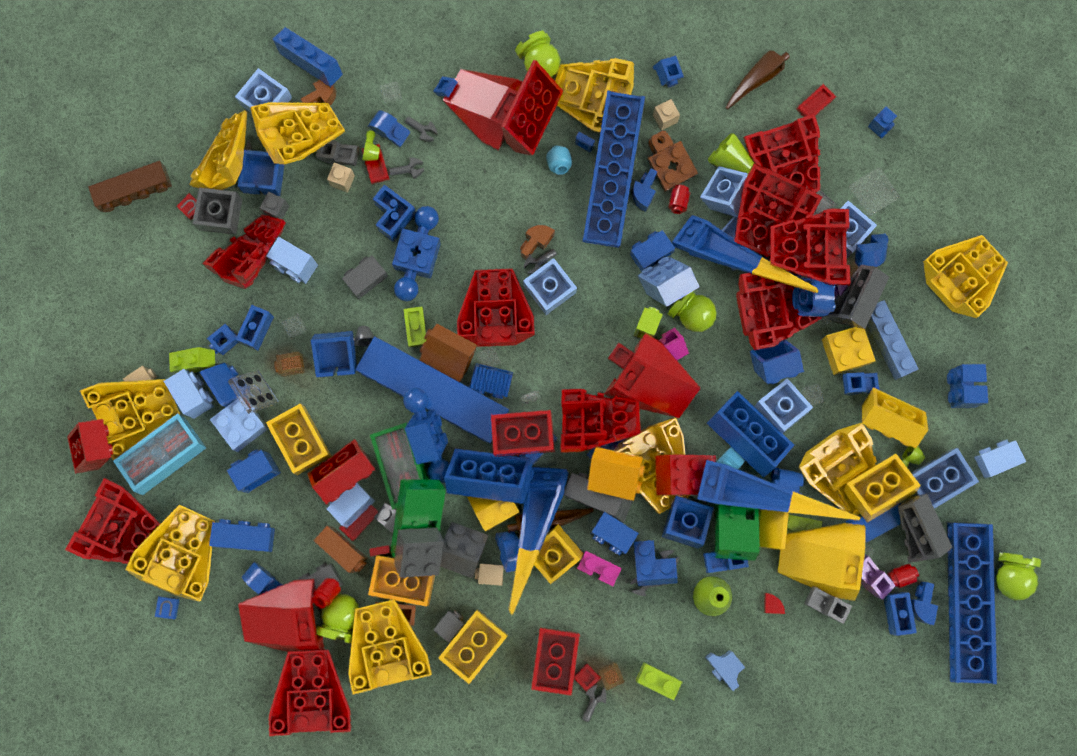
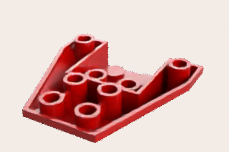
M461 69L455 78L458 83L450 96L443 98V102L481 142L499 150L505 140L501 126L520 89L522 81L515 78Z
M513 269L475 270L457 318V334L478 345L477 347L517 345L535 335L534 316Z
M645 332L636 345L633 356L618 378L613 379L604 395L611 399L618 396L638 400L639 409L680 418L699 392L700 386L662 342Z
M314 579L294 580L240 602L238 606L244 641L286 652L324 650L323 637L317 635L312 597L316 590Z
M329 649L288 652L269 713V736L315 731H330V733L351 732V710Z

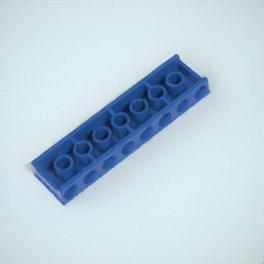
M607 90L583 242L620 248L645 96L622 94Z
M375 336L355 369L363 376L402 397L411 388L424 390L429 400L426 410L435 409L437 415L488 444H491L493 440L491 415L507 414L509 412L508 408Z
M947 523V537L953 547L948 551L950 682L997 684L993 524Z

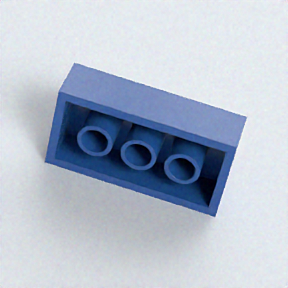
M738 391L707 422L763 478L776 468L794 446L784 434Z
M455 449L444 477L447 493L524 504L532 477L531 458L516 456L496 457L493 453Z

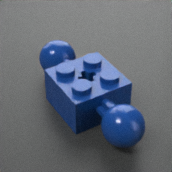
M423 206L417 210L415 214V223L418 226L417 232L402 228L392 263L395 270L405 272L404 277L400 278L394 286L395 295L402 301H411L417 296L419 289L415 281L416 275L431 279L441 243L438 237L428 235L429 230L436 227L439 221L437 211L430 206ZM416 251L420 252V254H417L416 256L413 255V253Z
M411 388L403 397L405 408L414 413L405 427V431L416 463L431 462L427 471L430 480H440L443 484L445 483L444 477L450 464L441 458L448 444L447 435L442 431L441 417L437 415L436 410L425 411L429 401L426 392L420 388Z

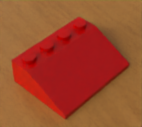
M536 60L532 61L501 126L506 143L515 152L531 156L534 155L563 93L560 86Z

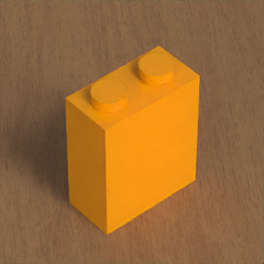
M596 447L591 460L587 490L634 501L636 493L640 494L642 482H639V478H643L645 466H642L643 458Z

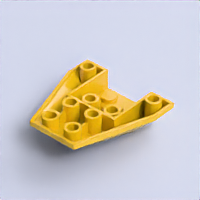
M268 102L251 106L257 135L275 164L284 165L302 160L345 132L344 127L328 103Z
M247 111L235 113L231 118H226L223 121L220 132L214 139L200 165L192 172V180L189 185L196 188L224 190L236 184L243 167Z
M983 235L938 249L923 261L926 284L952 312L973 318L979 317L990 306L1008 264Z
M165 379L104 382L80 390L88 409L92 408L96 419H103L104 424L108 426L109 435L107 440L108 444L111 443L113 448L112 460L118 458L176 414H180L173 396L164 383Z
M676 418L648 426L640 431L641 434L629 437L618 443L614 449L616 452L643 458L642 466H645L643 478H639V482H642L640 494L658 514L671 508L675 496L685 499L690 496L656 495L655 456L668 454L686 455L684 436Z
M178 505L133 552L125 570L137 579L173 595L200 602L209 583L212 546H209L212 522L215 523V521Z
M842 523L787 533L785 550H780L778 573L811 588L814 586L838 599L855 601L860 591L864 564L865 525Z
M395 599L355 609L348 673L352 694L432 675L428 655Z

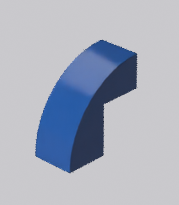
M886 234L871 235L869 244L856 245L854 262L858 267L860 265L877 267L884 263L887 255L888 236Z

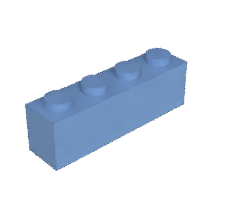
M885 300L877 303L867 325L894 380H897L918 370V367Z

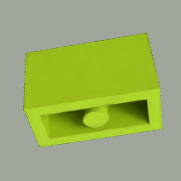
M653 307L644 308L633 336L641 339L646 332L654 337L663 314Z
M196 347L169 353L170 372L178 373L186 369L189 372L197 373L214 367L215 350Z
M643 662L636 677L638 683L672 700L675 699L682 684L681 680Z

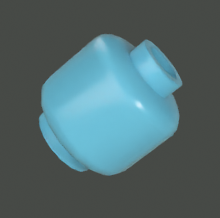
M554 146L548 151L546 159L550 171L558 175L567 173L572 166L569 150L566 147Z

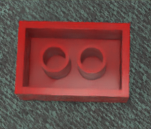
M551 410L491 415L493 452L496 457L555 452Z
M103 419L79 422L67 436L75 474L99 470L113 455L111 443L108 444L107 440L109 435L108 426L104 424Z
M354 439L307 474L312 488L324 503L328 504L329 502L336 501L344 491L355 487L356 483L362 478L369 477L375 468L368 455Z
M668 454L655 456L656 495H698L706 460L716 462V455Z
M540 627L531 690L572 695L580 633Z

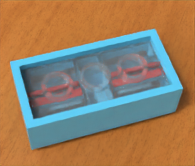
M176 414L113 460V462L132 490L144 495L205 450L206 446L186 418Z

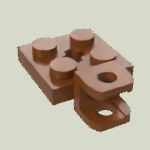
M664 130L651 137L648 144L653 156L647 160L651 168L658 171L656 177L665 192L698 174L681 141L674 144L669 134ZM670 162L677 164L676 171L668 168Z

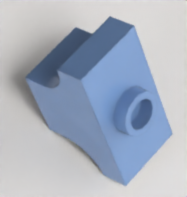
M730 650L722 656H715L713 653H709L705 658L714 668L712 673L719 681L723 680L734 691L739 687L737 676L745 667Z

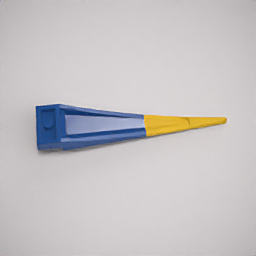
M691 215L672 241L674 247L688 252L691 256L818 293V289L815 286L783 269L771 266L770 261L749 248L734 242L732 237L709 221Z
M706 460L698 500L727 506L852 520L861 519L856 515L793 492L731 466Z
M532 467V477L523 506L519 551L509 608L511 615L515 611L565 493L564 488L569 475L567 469Z

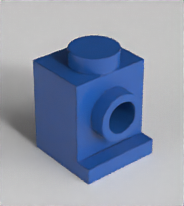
M676 56L662 59L653 66V69L657 71L662 86L673 87L684 77Z
M886 106L872 120L868 127L882 139L894 127L895 123L893 121L897 115Z
M226 324L207 338L211 342L209 347L215 350L216 354L219 352L224 355L237 343L239 344L235 340L237 335ZM227 339V342L222 345V340Z

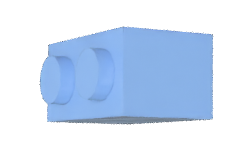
M1006 439L996 443L997 447L992 450L990 447L979 451L980 455L974 458L984 478L992 477L1026 462L1016 440L1008 442Z
M356 483L355 487L344 491L336 501L330 502L327 510L342 526L348 528L375 500L360 484Z

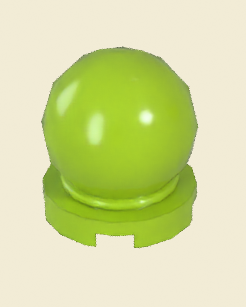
M543 30L530 34V39L524 44L522 41L519 42L515 52L520 59L524 60L527 72L533 60H536L551 77L558 72L561 59L557 49L549 44L551 39L547 33L545 34Z
M694 291L682 297V301L677 300L667 313L672 318L676 315L679 316L684 327L692 332H703L713 326L717 315L715 304L710 298L704 295H695Z
M999 553L998 561L1003 562L1004 565L998 570L996 575L997 587L1004 596L1011 600L1017 601L1029 598L1035 593L1038 586V576L1034 569L1041 567V559L1033 557L1029 559L1023 558V555Z
M338 594L329 606L322 608L321 619L323 624L322 626H316L317 634L336 640L338 638L345 640L344 642L352 643L353 634H351V630L354 625L355 609L360 608L357 601L347 594Z

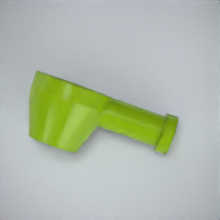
M374 131L366 132L362 160H378L380 148L373 144L376 135Z
M908 446L902 455V462L906 467L909 463L919 465L925 459V455L919 446L917 448Z

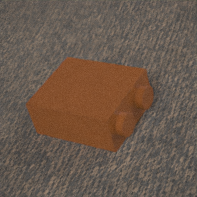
M436 324L433 329H429L425 334L424 339H426V342L423 343L420 349L422 354L419 361L460 382L469 369L478 345Z
M326 526L314 540L348 573L360 572L367 565L365 561L368 557L335 527Z

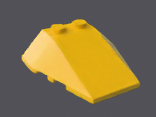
M613 58L607 61L596 60L590 63L579 62L560 65L555 82L563 90L557 106L591 130L600 133L607 90L631 95L634 87V63Z
M862 423L836 430L808 450L799 465L800 471L812 487L841 510L856 516L860 512L846 495L844 489L848 482L876 466L875 463L877 461L872 450V438Z

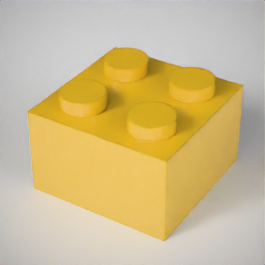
M853 327L826 335L821 339L833 375L875 362L865 329Z
M557 524L547 533L534 565L548 582L552 584L575 565L584 553Z

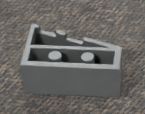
M860 265L850 278V285H847L848 287L841 296L837 295L835 298V310L826 316L837 324L865 329L889 276L876 267Z
M572 473L564 490V496L602 513L606 512L624 523L632 505V500L587 490L589 476L583 473H579V475Z
M927 493L912 496L898 506L902 529H905L906 533L904 542L909 550L908 563L940 558L953 548Z

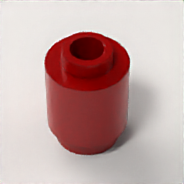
M675 185L674 189H672L668 206L672 213L682 214L687 211L690 198L689 188L685 185Z
M908 563L892 569L890 573H887V576L895 584L894 588H902L917 582L919 573L915 566H911Z
M326 578L315 590L312 601L317 607L325 608L332 603L341 591L338 581Z

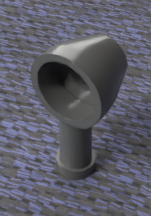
M361 326L357 329L354 345L361 347L370 345L374 335L368 326Z

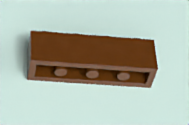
M157 161L88 186L94 206L101 212H111L114 210V207L130 205L133 200L146 199L155 192H165L169 187H172L166 167L161 161Z

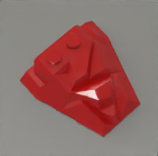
M815 114L799 118L792 123L765 132L760 131L743 137L749 156L755 164L777 172L814 192L820 191V167H818L820 129Z
M753 163L744 180L734 242L769 257L770 227L793 219L799 220L810 214L813 215L822 196L777 172Z
M827 209L819 214H810L799 220L793 219L771 226L770 265L828 285H850V265H847L846 252L849 209Z
M262 214L244 228L246 234L239 236L237 239L233 236L229 239L232 242L231 245L224 250L219 247L202 264L212 273L217 274L225 283L246 289L258 277V273L268 259L266 255L277 238L281 236L286 222L283 219Z
M751 273L740 274L739 291L736 294L743 334L749 337V342L754 350L774 347L784 339L790 338L796 332L822 319L821 317L800 316L797 314L799 311L794 309L792 302L795 286Z
M584 389L562 390L561 453L582 452L641 434L638 400L615 396L613 399L606 398L604 393L598 392L597 395L587 394V390Z
M104 478L95 494L97 498L79 531L74 532L65 550L83 559H97L128 564L133 552L161 523L123 486Z

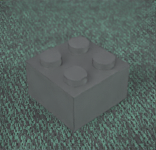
M199 188L192 224L200 231L236 235L242 198L237 192Z
M451 522L443 540L440 567L473 578L489 535Z
M438 528L398 530L394 565L400 578L439 575L444 541Z

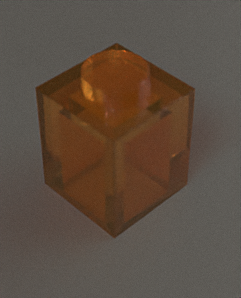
M300 352L276 355L277 361H274L276 373L279 372V375L282 377L305 373L303 355Z
M616 662L597 670L606 690L625 682Z

